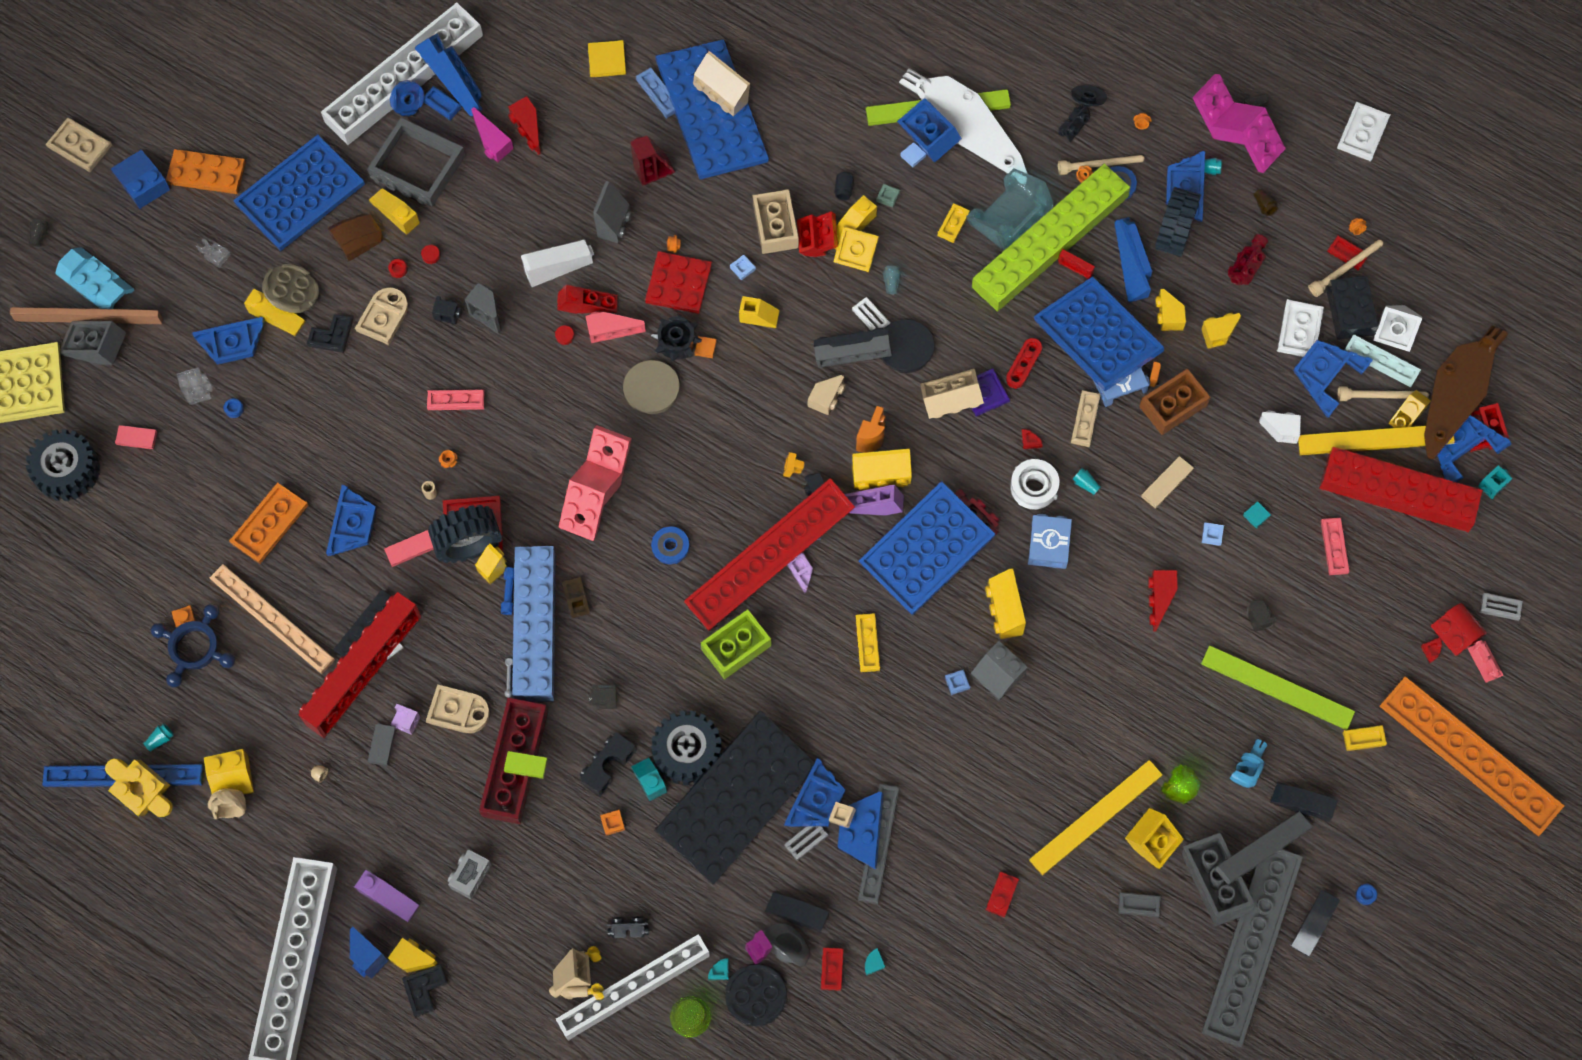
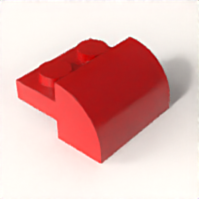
M831 211L817 217L811 214L797 219L800 254L809 257H819L826 255V251L838 247L835 213Z
M1498 403L1481 407L1479 411L1471 414V416L1481 421L1490 429L1509 439ZM1484 440L1472 448L1470 452L1485 448L1491 450L1493 448L1487 440Z
M1462 602L1451 608L1431 625L1432 629L1456 657L1487 634V631Z

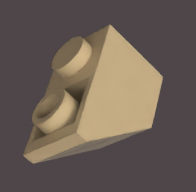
M840 375L816 383L808 398V407L826 415H829L831 410L834 411L838 403L836 399L839 394H843L846 387L844 376Z

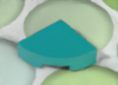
M878 948L873 950L866 959V976L885 969Z
M728 958L718 961L711 968L708 980H729Z

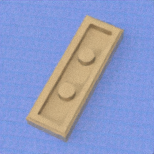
M1082 390L1071 444L1090 446L1101 394Z
M1179 456L1141 497L1156 509L1194 468Z

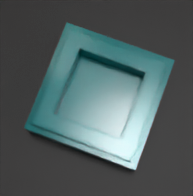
M1257 501L1244 512L1243 516L1257 529L1271 514Z

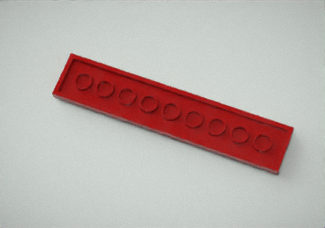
M830 478L684 600V603L704 627L710 631L855 509V506Z

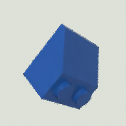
M354 927L350 929V959L354 962L352 967L362 977L367 975L372 979L388 960Z

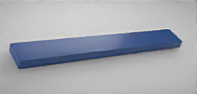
M202 764L147 765L169 783L170 786L202 785L204 768ZM106 765L44 766L42 786H112L116 781L106 773Z

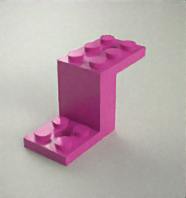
M1214 74L1192 97L1213 139L1245 145L1258 172L1264 173L1286 149L1266 108L1234 102L1220 74Z

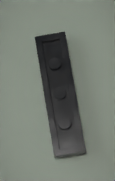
M383 590L378 593L333 649L336 654L341 657H345L348 654L352 643L360 639L362 631L373 623L377 612L385 608L387 600L391 597Z

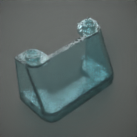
M1015 168L1004 178L1006 191L985 212L975 208L966 216L971 226L1002 250L1007 249L1053 207V200L1046 182Z

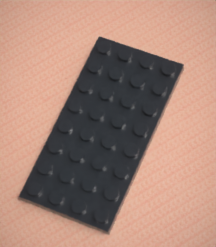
M758 711L654 831L705 879L714 885L805 780L815 762L763 712Z

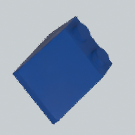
M925 98L897 121L934 163L962 139L956 128Z
M142 150L111 168V171L139 209L170 190L162 174Z

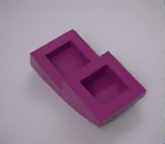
M760 930L755 933L753 940L746 943L745 949L755 965H757L772 950V945L764 932Z

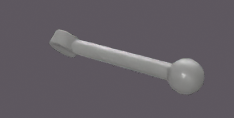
M511 658L505 660L507 666V690L505 691V696L508 698L512 696L511 666L513 665V660Z

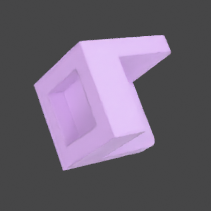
M396 704L395 709L397 712L391 726L412 735L420 719L418 712Z

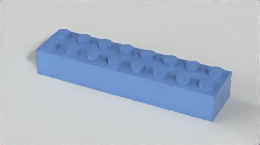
M554 546L515 547L512 696L518 700L528 702L554 701L556 569Z

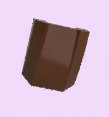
M357 215L328 227L330 235L338 243L348 261L353 260L382 242V231L371 215Z

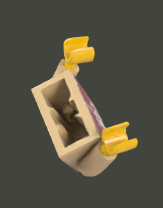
M591 946L585 953L573 948L553 970L554 985L549 989L553 997L558 998L561 995L566 999L588 997V995L593 994L597 1000L604 998L603 993L600 992L604 991V988L599 983L588 988L591 985L589 957L592 962H598L602 958L597 947Z

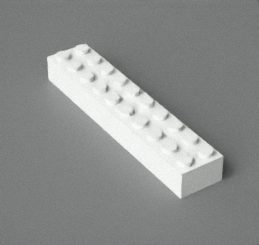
M455 3L322 110L321 114L324 122L349 145L392 110L390 95L399 82L412 80L421 87L435 75L433 70L415 50V46L437 33L445 49L453 46L459 56L483 36L480 24L458 3Z
M293 857L248 1060H296L337 867L333 863Z

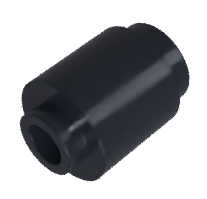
M841 172L836 175L834 193L835 197L839 200H849L852 195L854 177L850 173Z

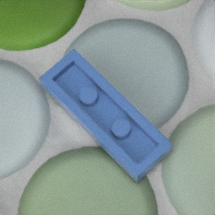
M652 68L637 75V82L667 119L674 115L675 110L670 101L667 88Z

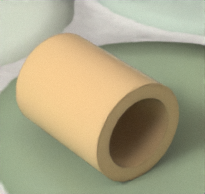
M426 481L422 484L421 488L425 498L429 500L434 499L437 496L434 483Z

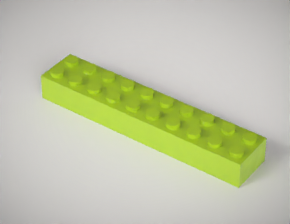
M1104 163L973 277L972 288L998 312L1059 258L1063 249L1068 251L1129 196L1130 186Z

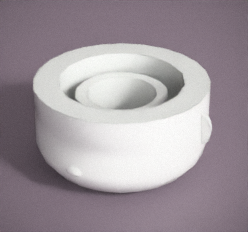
M1031 459L1015 467L1011 479V493L1020 506L1037 510L1048 506L1054 499L1057 500L1059 476L1051 464L1040 459ZM1037 480L1044 487L1037 492L1031 491L1027 488L1026 482Z

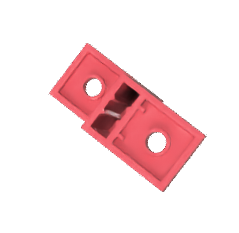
M598 425L595 426L587 460L569 480L558 528L592 541L596 539L603 507L621 485L632 438ZM605 446H610L613 450V453H609L605 449ZM577 514H582L585 520H580Z

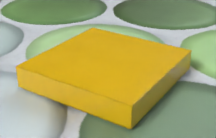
M623 40L588 43L590 77L626 75Z
M843 227L833 262L869 272L879 236Z

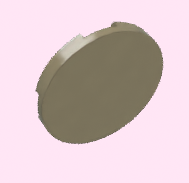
M283 264L268 270L263 280L262 289L266 299L276 308L290 313H299L310 309L315 304L319 295V286L309 275L310 272L304 268L293 264Z
M648 360L636 364L628 371L623 382L624 396L628 404L633 409L647 414H659L668 410L674 404L680 390L679 379L675 371L669 365L656 360Z

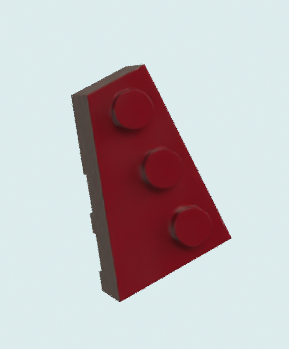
M648 135L637 137L630 142L634 170L642 186L676 173L667 154Z

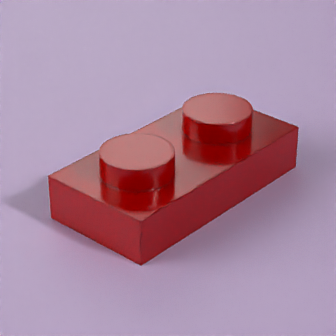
M1000 872L986 911L1005 918L1019 879Z
M823 948L821 990L841 991L843 949Z

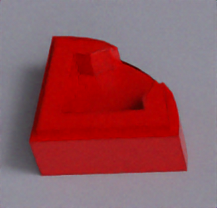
M1022 429L1023 449L1042 448V441L1030 430Z
M1440 637L1421 645L1429 663L1434 662L1441 652L1442 642Z

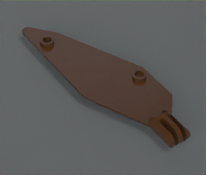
M1492 325L1479 341L1457 346L1437 370L1424 433L1426 454L1429 459H1434L1487 396L1495 351L1508 336V332L1505 330L1502 331L1501 328H1495Z

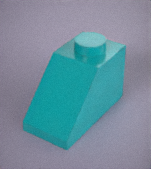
M649 757L631 766L649 801L667 793L666 786Z

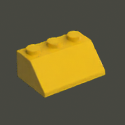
M910 449L852 454L854 489L868 490L872 487L879 488L889 485L905 487L911 484Z
M1008 569L990 578L988 585L985 586L987 598L990 597L992 603L989 604L991 616H995L996 620L994 622V630L996 634L999 633L1000 639L1022 636L1026 625L1013 569Z

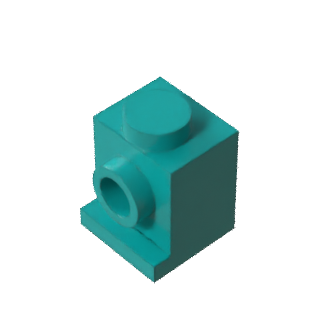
M1498 465L1481 481L1478 487L1493 499L1513 478L1506 469Z

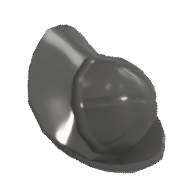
M774 924L764 931L765 936L771 945L774 946L775 955L779 960L784 963H794L797 966H804L808 963V945L801 934L792 926Z

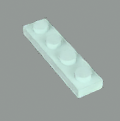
M1356 335L1352 336L1345 348V351L1354 352L1357 355L1373 359L1369 366L1409 387L1413 385L1421 369Z

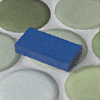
M434 86L424 96V103L448 120H451L461 109L459 103Z

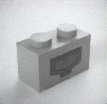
M468 849L466 854L463 853L461 855L456 872L453 871L450 874L448 885L452 890L472 900L492 864L488 859Z

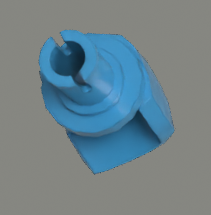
M1255 740L1251 752L1242 755V762L1236 765V771L1230 776L1233 782L1246 788L1256 785L1265 764L1261 757L1267 748L1266 742H1263L1260 746L1262 740Z

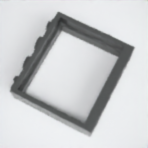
M400 118L367 170L370 178L374 179L376 183L381 182L390 190H397L407 198L412 197L420 204L424 203L433 207L463 161L465 152L462 146ZM402 134L451 156L428 192L380 170Z

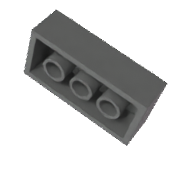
M1221 833L1183 846L1182 857L1215 926L1253 913L1254 902L1242 877L1228 885L1215 870L1218 865L1232 857Z

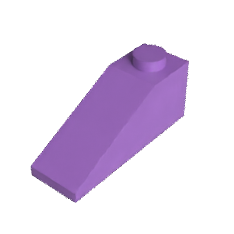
M895 485L844 494L855 506V509L850 512L853 514L890 515L903 512L904 495Z
M367 870L364 871L354 886L358 892L406 922L410 921L419 907L413 900Z

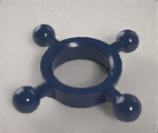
M208 604L204 608L205 616L202 622L190 621L183 623L173 632L168 631L162 623H156L152 626L151 634L153 637L169 639V655L178 665L175 671L168 674L166 682L170 687L175 688L181 685V675L185 669L203 668L213 659L218 660L224 668H231L235 664L233 654L217 652L216 635L208 626L211 620L219 615V608L215 604ZM193 631L205 633L210 639V648L207 654L202 659L194 662L181 659L177 652L178 643L181 638Z

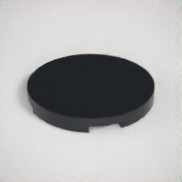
M898 320L889 324L886 328L888 329L892 356L881 358L883 363L900 373H913L924 368L934 352V340L930 331L923 324L914 320Z
M761 964L749 965L737 970L729 979L725 992L726 1004L731 1015L740 1023L752 1027L765 1026L776 1020L782 1013L787 998L786 987L781 976L772 968Z

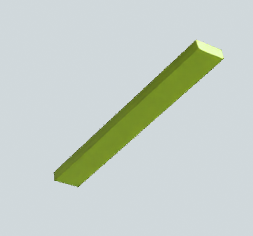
M1008 89L977 93L990 111L1011 107ZM921 100L866 107L868 126L895 123Z
M1210 645L1201 664L1342 729H1348L1355 711Z

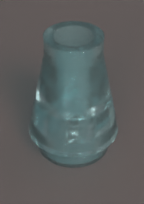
M887 266L882 272L886 294H897L901 272L897 266Z

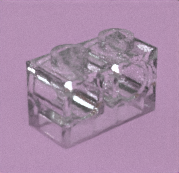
M199 367L177 373L181 392L189 405L211 399L210 392L213 391L211 383L208 381L206 374H202Z

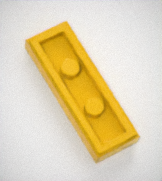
M875 613L856 615L860 672L880 671Z

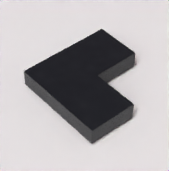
M334 314L330 330L311 327L307 346L344 353L353 318Z
M441 964L402 978L414 1017L416 1018L435 1011L429 991L448 984Z

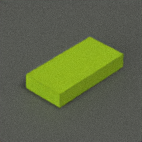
M508 751L504 772L544 779L548 759Z

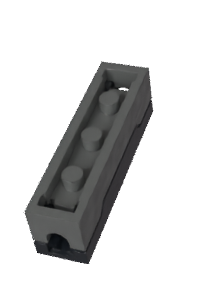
M875 328L873 331H857L854 334H838L836 337H820L817 340H813L818 368L892 356L887 328Z

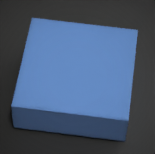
M964 669L945 675L951 695L970 689Z

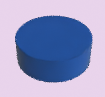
M232 398L225 402L224 411L228 417L237 418L242 415L244 407L240 400Z
M1363 884L1356 890V899L1362 905H1370L1377 898V891L1370 884Z

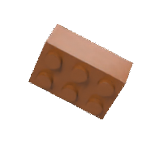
M1186 369L1144 396L1139 407L1160 434L1164 435L1207 407L1211 397L1192 373Z

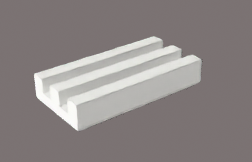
M867 297L852 307L853 312L871 331L876 327L858 308L878 328L885 329L890 324ZM864 304H866L873 311V313L883 322L882 325L871 314V312L867 310Z

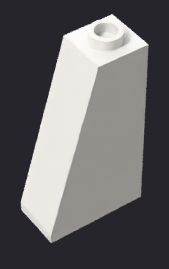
M585 240L524 254L521 256L529 283L531 287L592 264L594 252L591 245L587 246Z

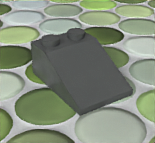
M605 181L593 211L597 237L619 243L620 238H623L625 235V226L627 222H630L632 212L630 211V204L609 181Z
M72 321L60 347V355L99 365H113L126 332L113 321Z

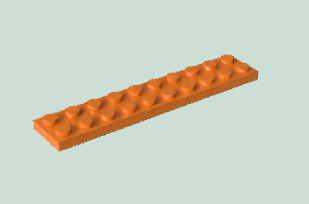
M1406 676L1379 706L1538 837L1564 807L1555 797Z

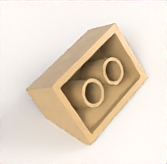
M709 51L694 74L693 84L696 89L703 91L711 101L719 104L726 113L734 116L748 103L750 83Z
M975 369L920 384L929 419L940 418L947 413H958L962 409L969 407L976 408L984 403Z

